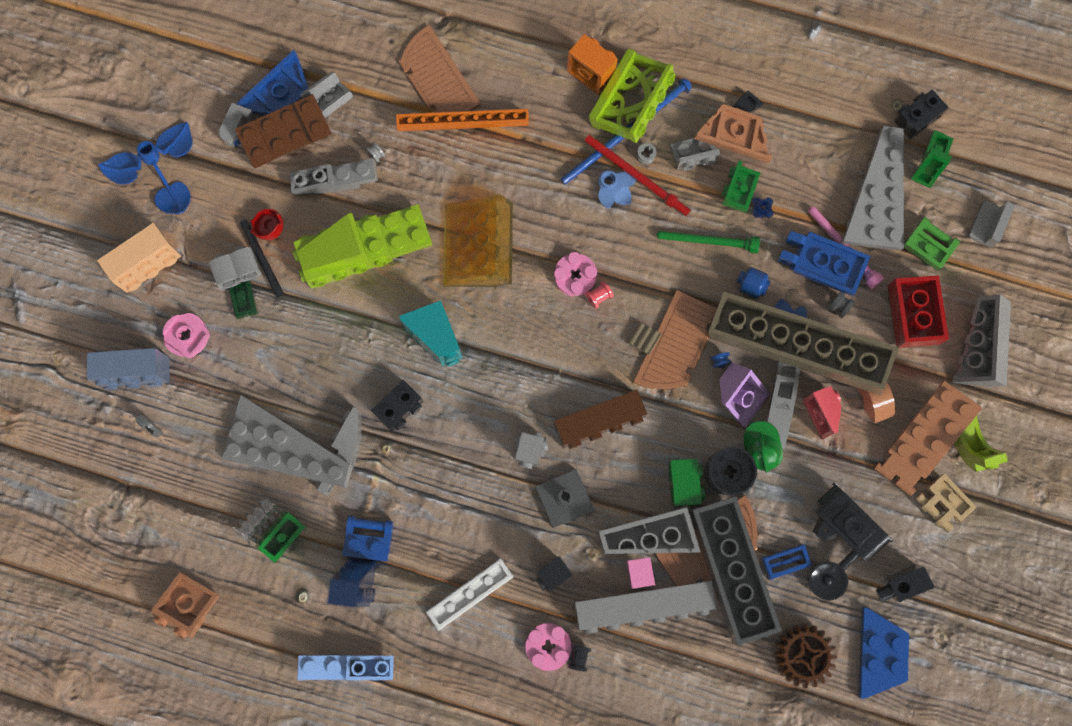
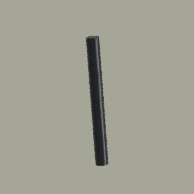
M242 220L239 224L275 296L283 295L284 292L255 235L250 231L252 229L248 221Z

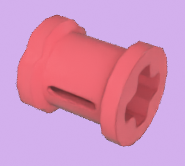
M605 281L600 282V286L593 291L585 292L588 301L595 309L607 298L611 299L614 297L612 290Z

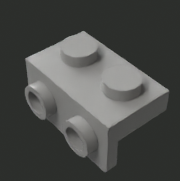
M333 71L300 94L301 99L313 94L324 118L328 117L353 97L350 90L339 81Z

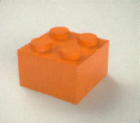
M584 34L568 52L567 72L597 95H600L616 70L617 58L612 51L601 47L596 39L589 38Z

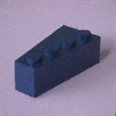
M349 558L348 562H345L344 567H341L339 572L330 580L327 604L354 608L370 607V603H374L376 589H372L376 561Z

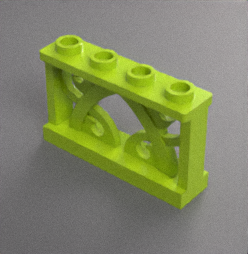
M627 49L589 115L592 127L598 130H606L637 143L639 138L645 134L649 120L654 118L658 104L663 102L669 85L671 86L674 83L676 75L673 65L659 62L636 54L634 50ZM636 66L646 68V70L642 73ZM652 72L662 74L658 82L653 81L657 77L656 75H651L647 79L646 76ZM632 79L633 83L627 84V81ZM641 84L645 99L625 108V101L621 95L622 90H631ZM616 101L621 103L620 109H618V105L614 106ZM626 117L628 124L631 119H636L631 128L622 126V118ZM606 118H617V124L606 120Z

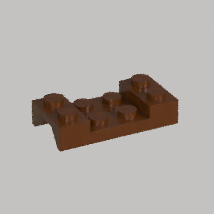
M313 94L234 129L254 169L332 134Z

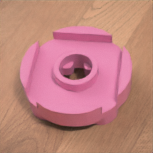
M572 252L561 258L556 264L554 272L556 286L567 296L585 295V292L591 291L596 283L597 269L595 264L583 254ZM571 271H579L581 278L571 279Z
M191 313L175 315L167 321L163 328L164 344L173 354L192 358L204 349L210 333L206 324L198 316ZM190 330V338L181 340L183 338L181 333Z
M544 623L538 625L530 632L526 640L527 657L537 668L545 671L556 670L569 659L571 654L570 637L563 628L555 624ZM546 640H550L551 644H555V648L552 649L550 654H547L546 650H542V645H545Z

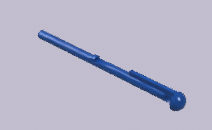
M686 78L679 79V85L666 94L663 102L658 104L656 113L675 99L682 91L689 93L691 82ZM635 119L634 121H632V122L630 123V125H627L626 127H627V128H631V127L633 126V124L635 123L636 119ZM615 135L603 145L612 149L624 137ZM597 150L560 178L561 182L566 185L603 155Z

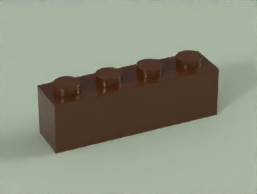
M637 389L554 420V426L563 448L569 447V450L581 446V441L589 439L592 442L602 438V434L610 431L611 434L623 430L622 426L630 423L631 426L638 425L644 422L643 418L646 417L647 412Z

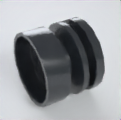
M728 447L715 452L708 459L705 465V478L708 485L715 492L721 495H739L747 492L753 486L757 478V466L754 458L747 451L741 448ZM727 466H729V469L734 470V474H731L730 478L728 475H724V470H727Z

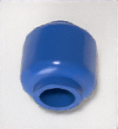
M750 267L746 272L741 271L737 283L740 284L739 291L754 299H758L760 296L764 297L771 283L768 280V274L754 267Z

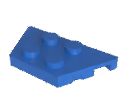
M293 50L236 104L250 109L254 114L265 116L301 100L300 94L309 87L296 52Z
M862 608L858 698L866 699L908 681L909 633L869 608Z

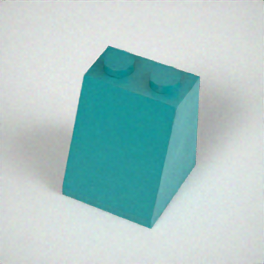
M441 300L399 316L405 331L440 365L450 367L458 364L459 360L462 359L459 345Z

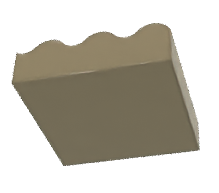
M640 322L628 345L650 356L662 334Z

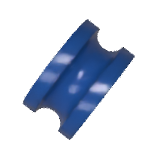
M725 352L712 356L710 359L714 362L713 369L730 365L732 363V360L728 358L730 353Z

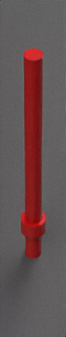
M589 134L584 140L586 143L666 201L665 204L670 208L674 207L684 216H687L691 209L678 200L679 198L673 193L669 194Z

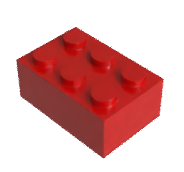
M939 275L896 278L887 285L896 347L940 345L949 340Z

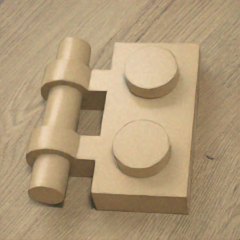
M945 473L941 474L926 488L932 495L929 499L923 493L915 498L921 504L920 508L924 512H928L935 519L934 523L939 528L942 527L947 533L954 529V526L949 522L952 517L957 522H962L976 508L973 502ZM937 502L946 510L944 514H941L934 506Z

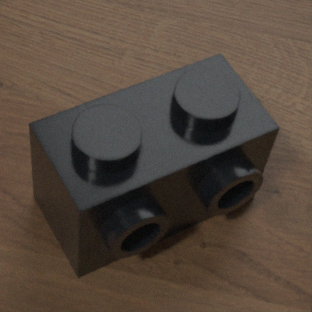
M933 89L926 94L924 92L920 93L913 100L914 103L912 105L906 104L898 111L899 116L894 122L899 128H903V132L910 140L942 117L949 108Z
M402 380L371 411L393 432L395 429L397 431L406 424L407 421L405 419L410 414L415 415L423 407L421 404L424 401Z

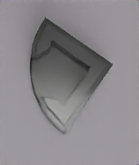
M140 414L135 419V422L142 428L145 427L153 437L158 438L163 433L148 417Z

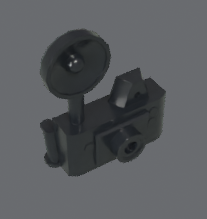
M832 483L833 487L818 500L820 506L815 512L819 515V518L812 532L824 543L840 536L853 550L839 564L830 561L820 562L809 573L808 582L812 592L820 599L828 601L836 600L843 596L849 582L845 570L859 556L867 562L886 544L893 542L891 537L835 483Z

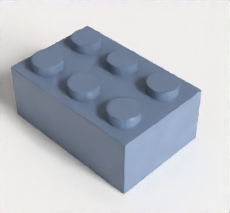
M156 348L87 353V380L95 383V386H101L104 390L110 391L118 390V387L126 386L127 389H138L140 385L162 387V384L170 383V357Z

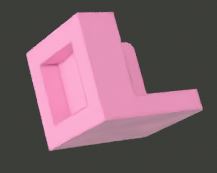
M650 558L626 561L630 589L655 585Z

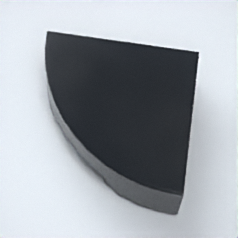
M748 90L733 107L746 112H754L760 109L764 103Z

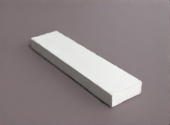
M500 558L427 610L426 613L439 631L512 579L513 575Z

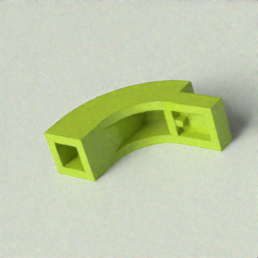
M977 416L954 443L964 462L976 472L985 469H995L999 467V464L1008 462L1005 452L992 448L986 442L981 433Z

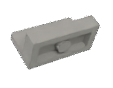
M988 201L982 202L968 238L990 248L995 246L1003 236L1015 204L1007 201L999 207Z

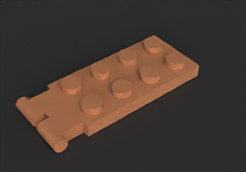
M943 380L887 450L890 453L883 464L878 462L874 470L889 481L895 475L899 476L894 484L912 496L916 491L914 485L921 477L924 479L928 477L982 410V407Z

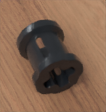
M571 644V649L573 650L571 661L567 668L587 672L586 663L591 648Z

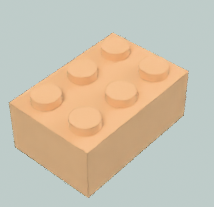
M152 223L97 261L109 279L127 293L139 288L140 284L145 280L154 278L164 267L173 265L181 255L169 238Z

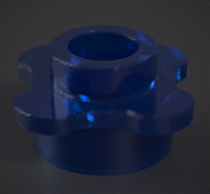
M755 197L752 200L754 205L752 214L754 217L771 218L773 216V200L770 197L766 199Z

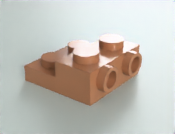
M179 572L151 609L152 615L155 617L153 621L163 628L166 625L174 628L173 633L182 639H185L186 636L192 639L206 620L205 616L218 600L219 595Z

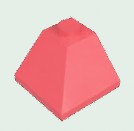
M832 386L813 392L802 400L822 440L838 432L841 398L838 392L833 390Z

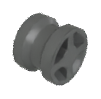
M840 292L831 302L828 309L837 312L838 317L842 319L854 305L855 301L847 299L845 294Z

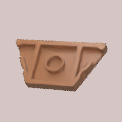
M725 104L719 107L694 136L696 140L759 161L769 163L772 160V155L768 154L766 146L768 140L763 130L762 117Z

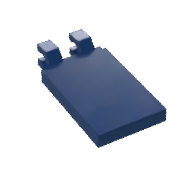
M794 231L790 232L786 243L799 247L796 254L783 250L778 262L791 266L790 269L795 274L853 297L871 256L812 232H809L808 235H802Z

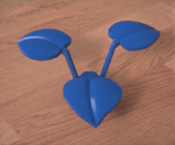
M188 122L178 124L163 132L158 137L156 145L150 141L141 142L137 146L138 153L136 156L130 152H123L98 164L103 174L109 180L121 185L129 184L137 179L138 174L136 170L141 169L142 161L147 165H153L166 187L159 190L155 195L154 200L157 208L164 213L180 214L189 207L191 194L188 187L182 182H175L169 186L157 165L160 158L159 153L163 155L169 153L172 157H180L191 150L193 139Z

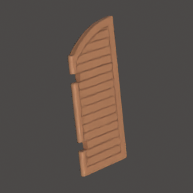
M430 25L419 31L405 48L402 58L398 63L404 72L412 71L408 78L427 108L430 109L434 106L436 110L432 113L471 111L480 106L481 103Z
M677 290L658 329L662 336L650 356L646 355L633 383L650 389L687 387L692 375L687 373L686 370L688 367L693 370L695 369L709 339V331L706 330L707 325L711 326L717 308Z
M744 495L738 499V503L754 550L756 551L758 549L756 518L748 498ZM696 532L695 536L700 552L655 554L676 586L694 584L699 579H702L703 582L711 581Z

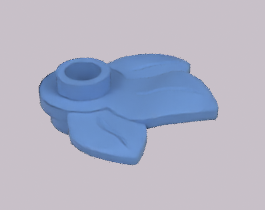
M613 171L602 172L598 178V185L600 187L598 197L601 204L607 209L614 202L620 205L631 204L632 195L629 187L636 180L626 172L617 174ZM610 179L612 183L606 184L605 180Z

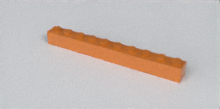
M528 109L396 114L397 131L528 126L529 115Z

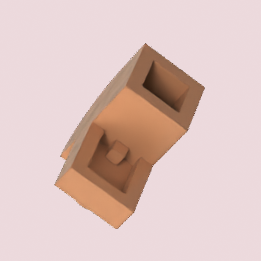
M886 383L881 396L856 387L863 396L864 411L874 423L895 416V401L888 383Z

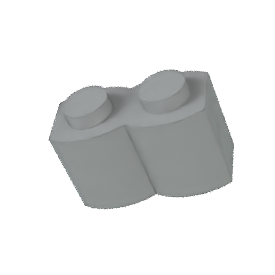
M240 246L231 254H218L213 260L209 261L214 279L220 290L231 288L241 282H246L262 275L251 247Z

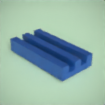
M805 544L761 558L768 580L812 566ZM799 550L802 551L801 555L771 565L768 562L769 560ZM805 559L806 563L772 573L771 569Z

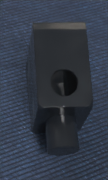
M915 564L885 578L886 585L875 591L881 602L891 598L897 602H902L934 589L935 586L925 567ZM902 582L903 589L899 591L898 585Z

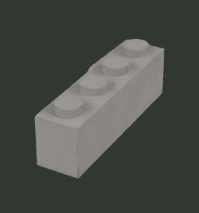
M1002 295L978 296L970 322L972 324L970 333L966 335L964 342L966 346L963 356L959 358V369L957 375L954 374L953 383L980 387L1007 386L1011 301Z
M687 507L597 533L603 555L700 552Z

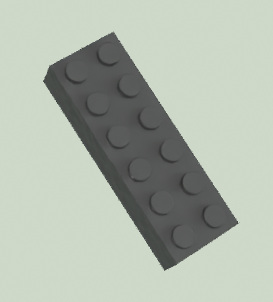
M737 497L689 511L732 644L739 646L782 632Z

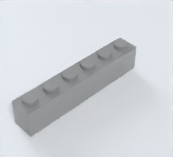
M712 581L574 602L578 629L584 630V634L598 632L597 628L605 626L607 631L620 629V624L629 623L630 627L643 625V620L652 619V623L665 622V617L674 616L675 620L689 618L688 613L697 612V616L710 615L711 610L717 609Z

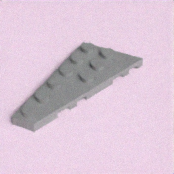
M883 126L878 133L872 158L868 162L865 178L862 179L853 205L851 218L847 222V229L840 243L900 251L904 249L903 128Z
M240 395L222 456L223 460L347 488L353 468L351 464Z

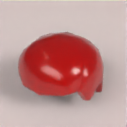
M263 209L257 212L255 217L251 219L252 230L250 231L261 240H274L283 231V218L274 209Z

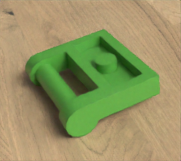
M924 217L904 243V248L939 271L961 241L957 238L953 239L930 223V219ZM925 229L927 232H929L930 234L938 238L940 241L948 245L947 248L939 242H937L936 240H934L926 233H924L923 230Z

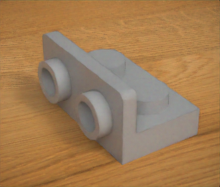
M694 138L670 145L676 170H690L696 165L713 164L720 154L719 149H715L714 145Z

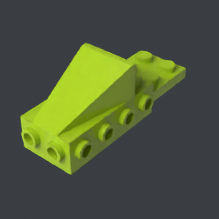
M419 204L380 217H377V215H365L358 221H355L353 214L349 213L331 227L321 230L319 234L312 236L304 235L297 241H294L296 249L292 250L296 262L301 264L302 269H299V274L302 281H306L310 288H318L332 281L343 280L353 274H361L369 269L385 266L393 262V258L432 246V241Z

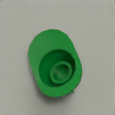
M766 421L751 423L744 432L745 451L754 458L757 469L768 473L771 469L780 465L783 459V450L777 429Z

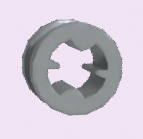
M375 142L371 143V147L365 148L367 154L376 163L379 162L380 157H385L384 152Z
M650 143L641 144L637 150L638 161L646 165L654 161L656 148ZM644 150H648V153L651 152L648 158L645 157V154L642 156Z

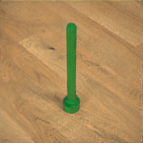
M658 231L656 233V237L662 240L745 248L749 253L758 254L760 237L758 236L736 239Z

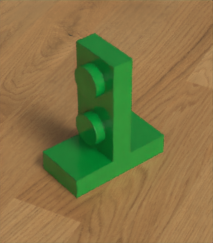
M934 130L929 138L921 163L914 171L911 180L931 188L950 163L952 156L948 154L954 138Z

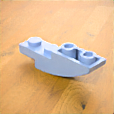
M298 655L297 680H393L394 656Z

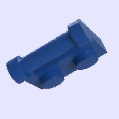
M348 515L342 556L388 562L394 521L386 520V522L358 519L356 516ZM357 527L384 531V538L354 534V530Z

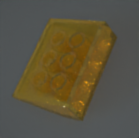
M499 194L445 204L444 287H497L512 285V201Z

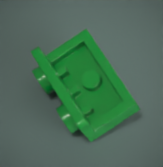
M739 160L736 166L732 165L728 174V178H731L729 185L725 184L721 196L724 197L722 205L746 213L761 173L743 167V161Z

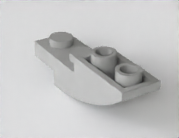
M373 158L334 167L327 164L290 172L291 193L293 194L347 191L361 188V184L378 181L376 161Z
M778 361L766 422L771 423L777 429L782 449L784 450L797 395L800 368Z
M355 407L345 413L342 419L344 423L340 431L337 430L331 439V442H333L331 447L338 450L337 456L351 464L353 468L361 441V414ZM317 482V486H319L317 491L329 497L335 485Z

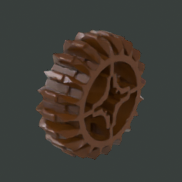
M795 624L793 625V631L789 628L785 629L788 637L779 635V639L783 643H775V647L780 648V652L773 653L774 656L780 657V660L776 661L775 665H783L779 670V674L784 675L787 673L785 680L787 682L793 680V685L797 687L802 683L803 688H808L809 682L812 687H817V679L820 683L824 684L826 681L823 675L831 677L832 673L828 669L836 668V665L831 663V659L836 660L838 658L837 655L831 654V651H834L836 647L834 645L828 646L832 640L831 637L823 639L825 631L820 630L817 632V626L812 625L809 629L808 624H802L800 629L799 625ZM803 636H809L814 639L820 648L811 649L808 643L804 641ZM797 640L795 652L788 657L791 644ZM804 652L812 653L806 657V660L799 659V657L804 655ZM822 656V660L819 667L816 671H814L815 660L818 657ZM800 663L803 669L806 670L807 675L798 674L790 664Z

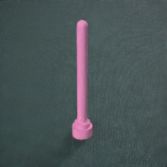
M810 207L808 212L834 242L841 244L842 236L815 207ZM868 265L866 266L864 279L867 281L868 287L873 289L885 278L880 272L872 271Z

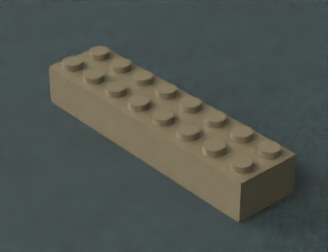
M723 292L709 329L710 339L880 396L885 389L899 347L727 292Z

